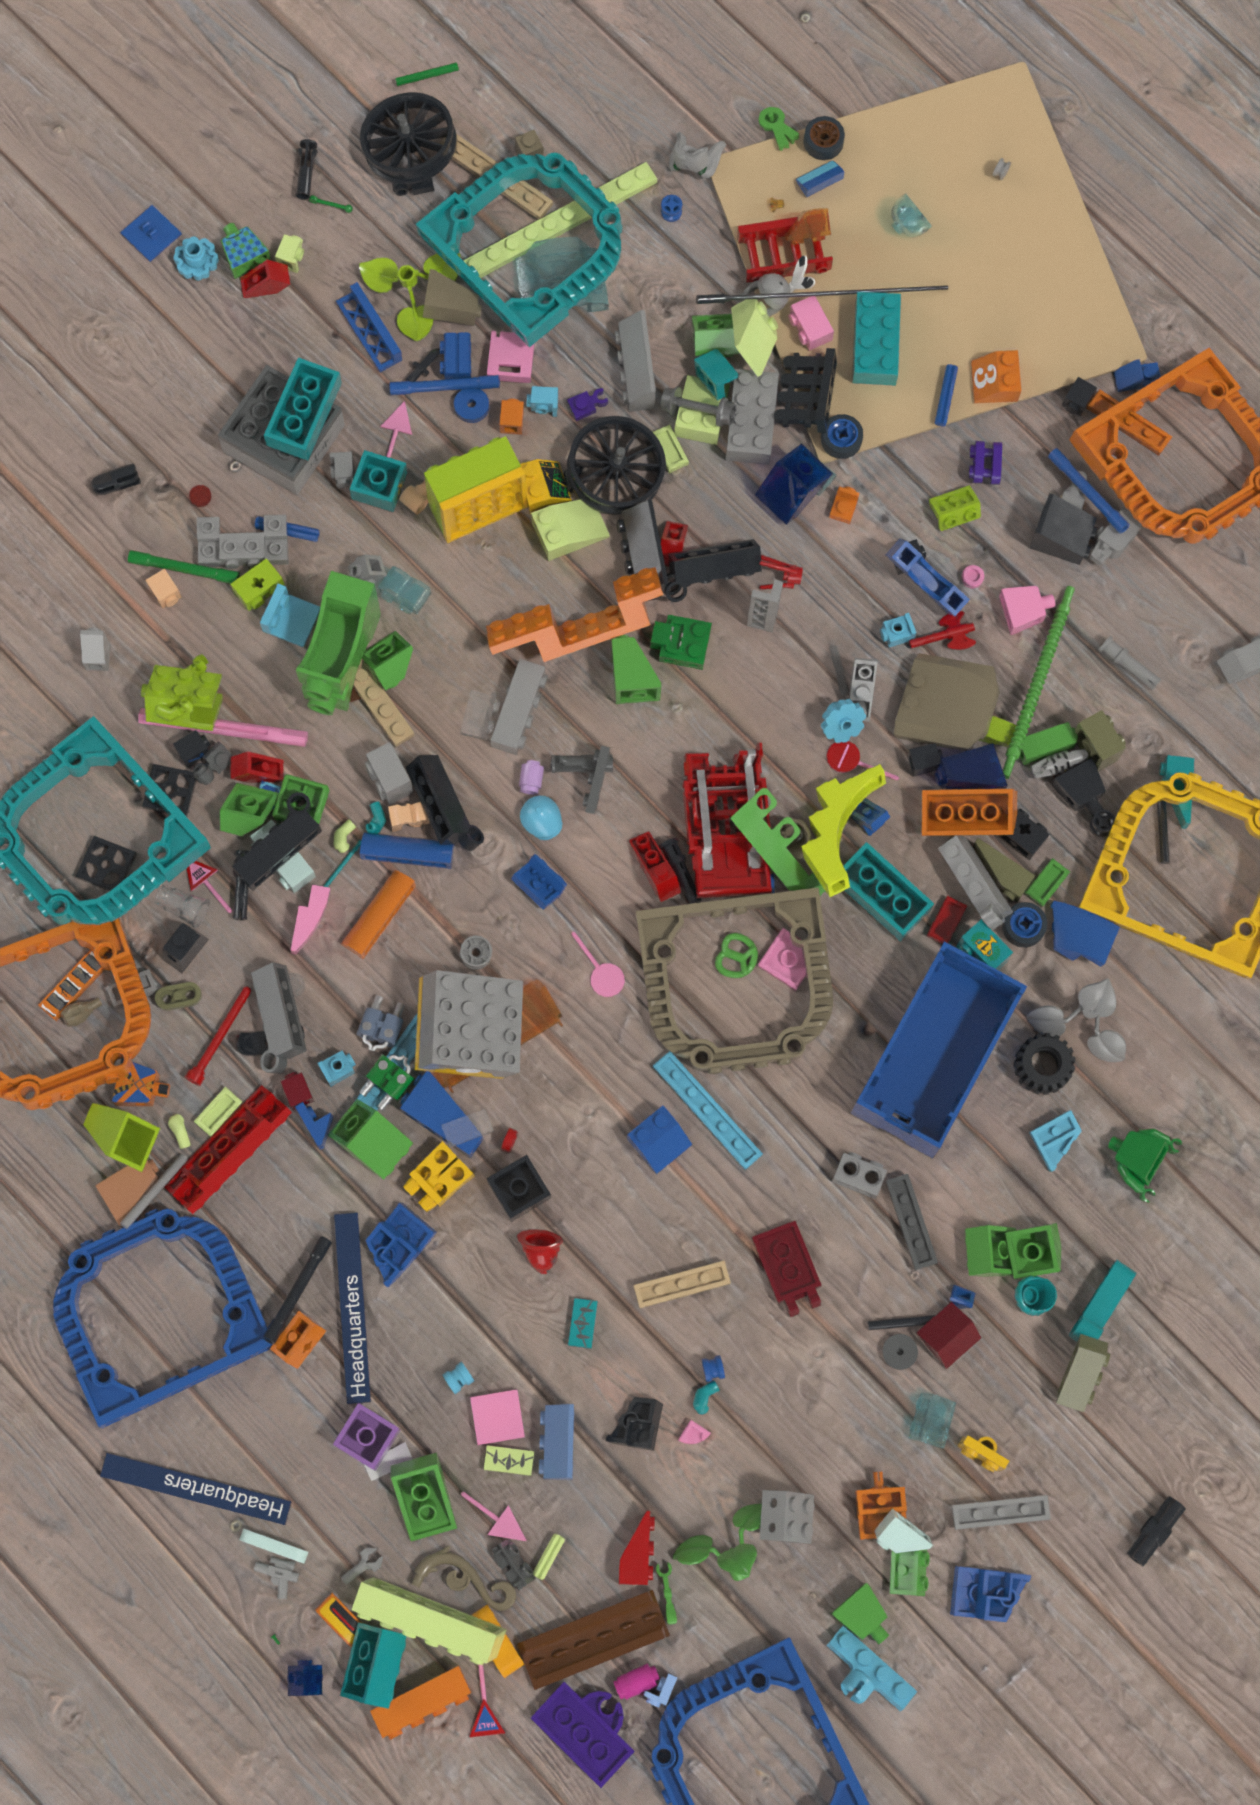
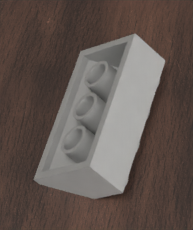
M640 310L620 321L618 331H615L616 344H620L621 351H617L618 363L623 364V371H620L621 384L626 386V391H623V402L628 404L629 412L655 409L656 389L645 310Z

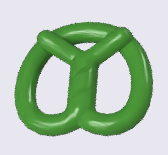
M731 933L723 939L722 951L715 959V967L720 974L729 978H742L750 974L754 969L758 959V950L754 942L747 936L740 933ZM731 940H739L744 942L749 949L742 954L729 949L728 945ZM751 956L750 962L747 965L746 960ZM727 957L740 962L741 971H730L722 966L723 958Z

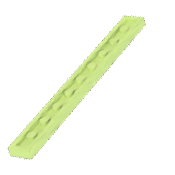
M647 162L599 188L603 191L609 202L612 201L617 205L656 184L657 177ZM574 200L463 261L468 266L472 265L478 271L479 277L482 278L592 217Z

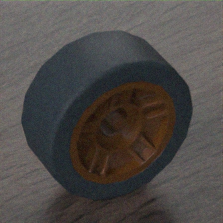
M816 117L806 126L803 140L805 150L810 156L818 160L833 159L843 149L845 139L844 128L833 117Z

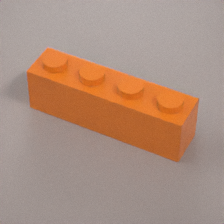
M459 1665L392 1699L389 1709L376 1707L370 1712L382 1738L388 1736L391 1740L403 1734L401 1729L410 1724L413 1729L425 1722L423 1717L431 1713L436 1717L447 1711L445 1706L453 1702L458 1706L469 1700L468 1694L472 1693Z

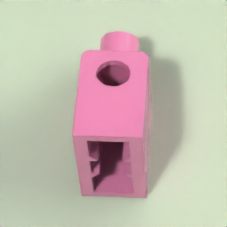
M1037 586L1004 588L999 595L1010 635L1043 622L1046 617L1045 609L1055 607L1054 596L1050 594L1041 597Z

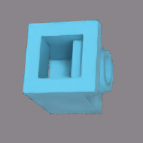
M532 386L531 394H527V407H531V411H535L538 414L553 412V417H557L558 388Z
M906 613L904 616L884 621L880 634L883 642L887 641L890 648L915 639L916 630L910 614ZM900 627L901 631H895L894 628Z
M343 1050L324 1061L318 1062L330 1087L355 1074L352 1067L356 1064L350 1053L345 1055ZM340 1062L342 1063V1067L340 1069H334V1064Z

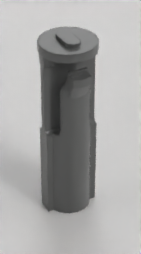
M612 754L609 756L606 772H613ZM551 755L550 768L552 773H590L591 771L595 772L597 763L593 762L594 755Z

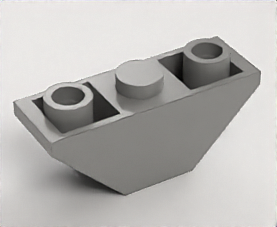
M855 658L852 667L849 699L853 703L861 705L866 714V718L863 721L870 722L878 660Z

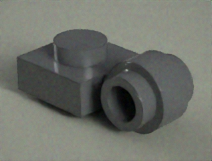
M218 741L202 756L207 763H199L193 768L194 778L200 784L208 785L214 779L213 770L220 774L231 763L233 755Z

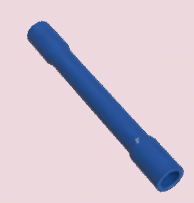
M499 375L416 382H390L391 395L500 388Z
M1058 448L1050 452L1048 458L1054 465L1065 473L1120 534L1125 532L1130 524L1121 514L1109 505L1072 466L1071 462Z

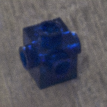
M298 1660V1665L288 1666V1696L322 1695V1665H312V1660Z

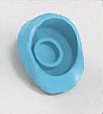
M532 797L521 808V823L536 838L549 840L557 836L562 830L563 823L557 804L549 797Z

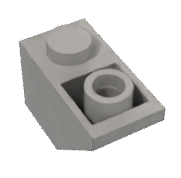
M98 628L80 630L82 663L85 669L109 671L111 645L104 631Z

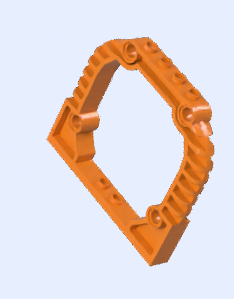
M1210 347L1077 428L1069 439L1100 481L1103 479L1107 481L1108 486L1114 490L1118 499H1121L1125 508L1131 512L1132 517L1138 520L1144 528L1150 529L1157 535L1172 536V538L1183 537L1186 542L1196 544L1205 538L1210 540L1222 527L1227 529L1235 522L1234 519L1246 517L1251 513L1253 507L1257 506V508H1260V417L1248 405L1247 400L1240 395L1238 391L1241 387ZM1173 385L1181 392L1201 397V402L1206 408H1217L1248 446L1254 459V470L1243 482L1242 489L1208 511L1194 508L1180 515L1164 509L1153 499L1125 462L1128 450L1126 446L1118 442L1120 423L1118 419L1131 411L1136 413L1147 401H1150V403L1154 402L1161 396L1162 392Z
M120 917L115 921L101 925L77 924L72 921L0 948V967L15 961H25L31 955L46 953L55 946L77 939L80 946L94 950V957L101 968L108 971L112 970L124 1005L126 1018L121 1038L105 1045L100 1051L98 1059L45 1079H40L38 1076L31 1074L21 1075L12 1079L0 1071V1098L14 1102L20 1101L23 1107L28 1110L46 1109L57 1101H67L81 1092L94 1091L97 1089V1086L102 1084L115 1083L121 1077L131 1072L133 1068L132 1059L141 1051V1047L149 1036L151 1009ZM112 953L110 958L103 959L105 954ZM120 1058L124 1059L121 1065H114L116 1060ZM35 1092L31 1099H25L28 1093Z

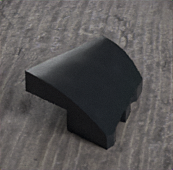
M634 1397L629 1404L628 1411L619 1418V1424L611 1435H607L606 1442L654 1451L663 1404L656 1399Z

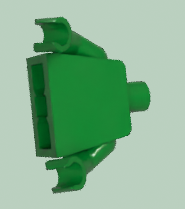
M1155 1128L1142 1129L1137 1132L1130 1131L1125 1140L1113 1136L1108 1145L1109 1149L1117 1152L1115 1156L1117 1170L1124 1182L1136 1193H1139L1141 1201L1148 1203L1149 1200L1145 1198V1193L1148 1191L1152 1196H1155V1191L1144 1188V1186H1149L1167 1152L1170 1154L1179 1152L1173 1148V1143L1176 1145L1182 1144L1180 1139L1170 1140L1168 1135Z

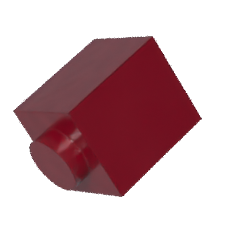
M292 1072L284 1077L285 1080L280 1081L293 1111L296 1110L295 1106L302 1102L305 1106L315 1102L302 1072L299 1074Z

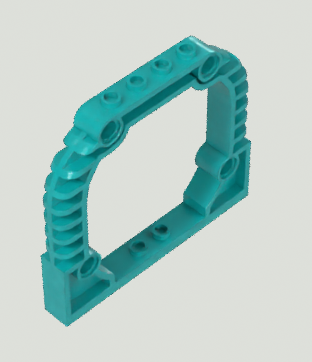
M555 152L546 156L535 154V156L518 154L515 157L505 158L500 163L494 164L489 171L484 172L479 179L473 181V184L463 189V192L459 195L454 192L416 223L419 236L529 348L569 315L568 310L576 306L583 298H586L591 291L597 289L602 282H605L615 271L621 257L620 234L622 233L623 226L619 208L614 202H609L606 199L605 194L600 188L592 186L588 176L585 174L581 175L571 160L567 161L561 154ZM536 178L549 188H563L593 218L595 234L600 240L598 250L585 264L554 289L542 287L535 291L533 297L511 298L504 303L492 291L493 287L486 279L482 280L479 277L478 271L472 265L468 266L457 255L460 252L462 234L473 229L475 224L473 217L481 209L519 181Z
M95 716L91 717L51 749L53 754L45 758L42 763L31 769L32 771L10 786V789L3 794L0 800V848L4 844H9L6 849L0 850V867L2 870L7 868L11 872L8 876L17 886L20 883L25 888L22 892L31 902L34 899L39 904L37 909L45 918L49 915L54 922L60 925L71 921L77 924L101 925L115 921L122 915L127 914L130 909L138 905L141 900L149 896L166 880L168 882L172 881L211 849L206 837ZM81 760L79 764L72 765L74 761ZM120 761L132 774L130 778L136 786H143L146 789L144 793L152 803L157 801L169 816L164 820L161 841H156L149 846V859L141 867L101 897L78 901L67 890H53L23 857L25 845L16 830L20 818L25 811L70 774L74 777H82L87 774L90 767L113 766ZM166 853L163 858H157L158 854ZM65 907L63 912L56 913L58 908Z

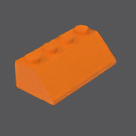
M1014 789L922 790V836L1014 834L1017 818V791Z

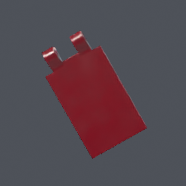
M796 1221L753 1236V1244L778 1304L785 1302L789 1316L793 1317L799 1314L800 1311L796 1300L808 1297L812 1309L821 1306V1300L816 1289L822 1287V1284Z

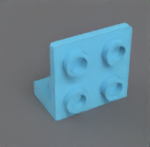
M277 584L260 621L262 631L304 647L319 616L320 606L289 595L286 586Z

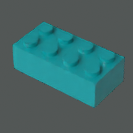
M857 291L852 383L896 386L899 371L901 294Z
M298 357L264 433L266 445L308 461L341 387L340 372Z
M867 842L844 865L850 888L844 891L900 942L931 911L934 905L925 894Z

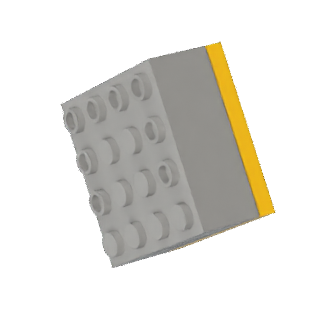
M439 970L420 977L415 1070L503 1079L518 1074L520 1072L523 981Z

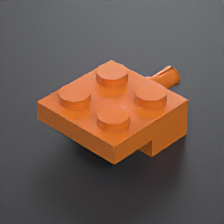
M873 1472L874 1487L855 1491L860 1540L877 1539L874 1530L892 1508L907 1519L905 1487L890 1488L884 1486L883 1472Z

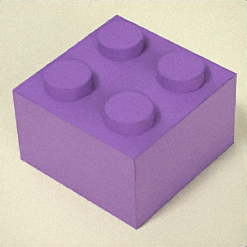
M358 1403L333 1445L376 1471L401 1429Z

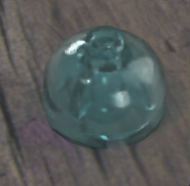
M906 193L894 203L891 209V217L894 223L891 226L899 235L903 232L906 236L914 238L926 233L932 227Z

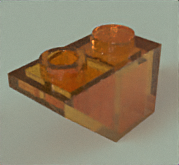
M823 207L802 211L785 234V241H791V245L804 243V239L812 238L813 241L826 240L825 236L831 235L828 208Z

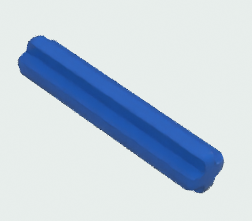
M948 364L946 366L935 418V425L944 427L947 423L958 371L956 365Z
M256 517V529L264 531V517ZM287 522V536L314 542L318 541L320 536L319 529Z

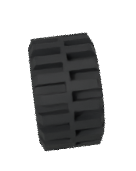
M1041 1033L1036 1034L1033 1038L1027 1039L1015 1056L1016 1060L1014 1061V1067H1016L1014 1072L1020 1078L1018 1080L1019 1083H1024L1026 1085L1025 1089L1028 1091L1032 1089L1035 1094L1039 1095L1040 1092H1043V1095H1049L1050 1092L1055 1093L1060 1088H1063L1071 1079L1072 1073L1075 1071L1074 1063L1076 1062L1075 1056L1072 1057L1074 1051L1072 1047L1068 1048L1066 1046L1068 1044L1066 1040L1063 1042L1059 1040L1060 1036L1055 1035L1052 1037L1051 1033H1045L1044 1035H1041ZM1039 1052L1050 1054L1057 1063L1056 1073L1051 1076L1039 1074L1032 1065L1033 1055Z

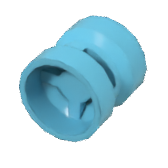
M462 1361L455 1366L454 1370L442 1374L454 1394L460 1392L464 1385H470L474 1382Z

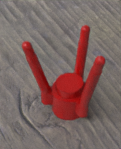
M761 555V560H763L759 563L761 566L784 571L783 580L787 582L783 583L782 588L793 589L794 584L800 585L803 567ZM773 584L761 585L759 588L761 590L772 589Z

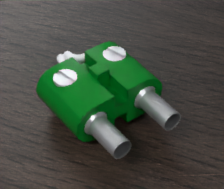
M382 1054L366 1074L368 1081L359 1092L366 1097L374 1085L379 1086L386 1092V1095L378 1104V1107L384 1111L392 1099L398 1100L414 1079L409 1074L408 1058L404 1055L401 1057L391 1055L387 1058ZM391 1059L403 1060L407 1071H404Z

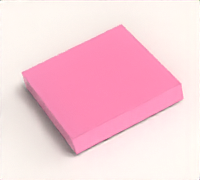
M782 928L758 963V967L796 991L806 977L802 948H797L791 943L790 932Z
M518 1390L470 1397L477 1445L525 1438Z

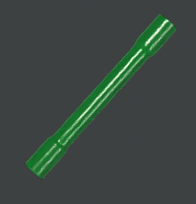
M130 550L128 555V563L146 567L152 566L215 579L229 584L233 583L240 576V573L237 571L217 569L153 556L149 553Z

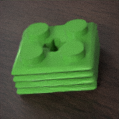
M286 774L272 813L273 818L284 822L289 813L287 807L289 796L293 793L301 792L308 796L311 803L309 814L319 824L330 791L328 785ZM296 801L292 804V809L296 811H301L306 807V804L299 807Z

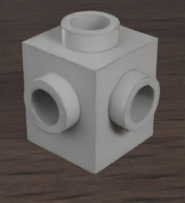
M362 555L357 557L348 566L351 577L374 583L375 586L376 583L387 576L381 556Z

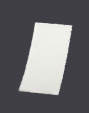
M406 1442L386 1453L376 1471L365 1464L364 1466L371 1481L390 1473L391 1465L412 1460L413 1458Z

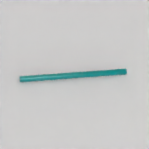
M361 840L356 843L323 887H329L361 846Z

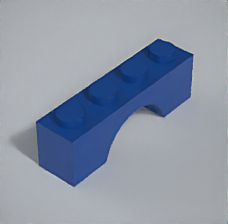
M899 538L885 554L888 559L948 614L956 616L970 600L954 584L940 575L907 540Z

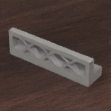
M774 580L771 594L756 590L752 591L747 620L748 627L773 633L783 581Z

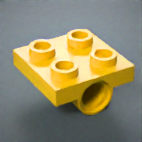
M967 1435L958 1444V1447L962 1449L961 1454L972 1460L974 1458L982 1461L981 1466L993 1473L994 1471L1004 1470L1009 1463V1460L996 1453L997 1444L990 1437H982L975 1440ZM981 1442H988L991 1446V1449L983 1445Z

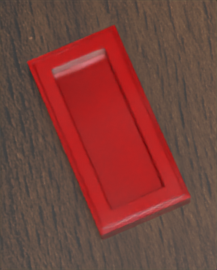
M947 896L926 937L942 945L944 941L949 943L967 905Z

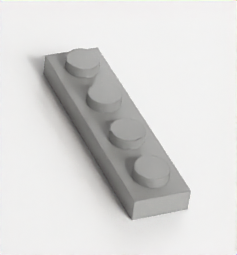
M1048 1495L951 1506L954 1530L1051 1520Z

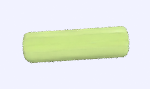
M553 1534L533 1571V1575L538 1579L543 1580L565 1541L562 1536Z

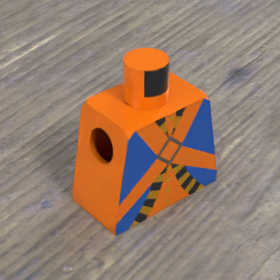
M133 1062L131 1072L116 1082L112 1102L115 1106H153L155 1096L168 1098L170 1084L159 1082L160 1074L156 1070Z

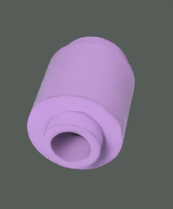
M527 760V763L522 764L519 780L520 792L531 795L538 794L542 786L544 767L540 766V762Z

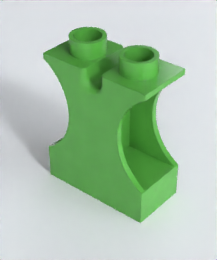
M330 571L322 594L319 616L310 645L303 660L296 669L299 682L303 684L301 689L304 698L309 700L307 707L317 713L333 715L335 708L348 711L351 692L360 661L367 645L374 636L381 615L374 583Z

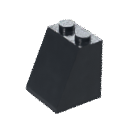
M1049 493L1030 549L1080 565L1083 558L1087 559L1091 546H1088L1090 539L1094 540L1098 527L1094 525L1097 518Z

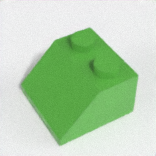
M732 314L692 316L695 356L700 357L714 349H718L724 357L739 354L735 347Z
M985 1225L965 1229L969 1276L1013 1275L1005 1233L1015 1231L1016 1228Z

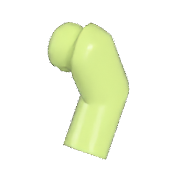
M349 819L334 833L333 845L340 853L348 851L350 845L347 843V835L356 828Z
M180 1114L171 1116L168 1120V1126L176 1136L179 1148L189 1147L191 1143L184 1125V1118Z

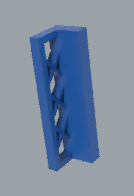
M356 282L350 286L351 293L337 300L336 304L381 373L401 362L402 353L360 285ZM354 299L357 304L356 311L346 310L344 304ZM357 317L367 319L368 325L366 329L356 326ZM368 334L379 338L377 346L367 343ZM379 352L387 353L391 357L390 360L383 364H380L377 358Z

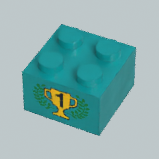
M364 450L350 487L351 499L394 512L408 474L406 463Z
M982 919L961 937L956 946L959 950L996 970H1000L1013 954V951Z

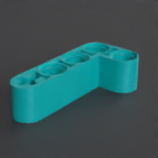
M1116 1259L1068 1336L1075 1341H1078L1080 1334L1099 1339L1104 1331L1103 1327L1137 1272Z

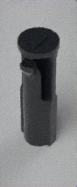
M310 139L301 140V148H298L300 163L296 197L301 200L310 198L314 158L318 154L316 149L317 142ZM302 148H303V149H306V151H305V160H304V165H303V166H302V161H303V151H302ZM311 150H313L311 156V165L310 167H308Z

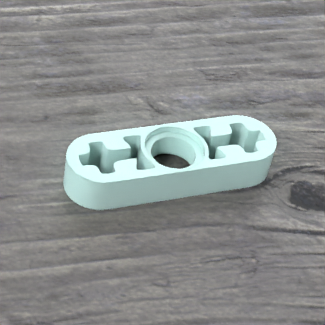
M244 1528L239 1539L245 1543L304 1564L309 1553Z

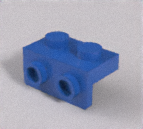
M536 854L531 856L529 862L513 874L511 878L542 910L558 899L567 886L563 878L556 874Z

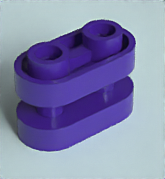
M975 441V445H970L969 456L973 458V465L969 466V478L972 479L973 483L982 484L983 477H990V484L1000 485L1002 442H993L992 448H985V441ZM984 457H991L990 469L984 468Z

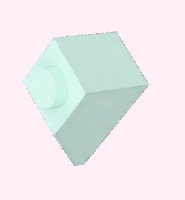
M893 1508L874 1530L877 1543L885 1550L890 1548L895 1553L925 1550L933 1546L927 1534Z

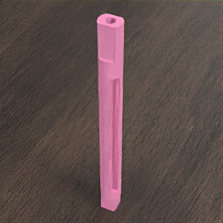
M141 708L138 714V723L191 731L197 730L198 732L305 747L308 741V732L221 719L216 720L213 731L146 722L145 708Z

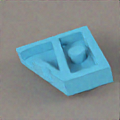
M1069 1110L1029 1131L1049 1172L1057 1168V1164L1066 1155L1071 1144L1077 1139L1082 1130L1072 1111Z

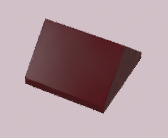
M952 1302L948 1303L916 1332L945 1369H948L981 1339L973 1321Z

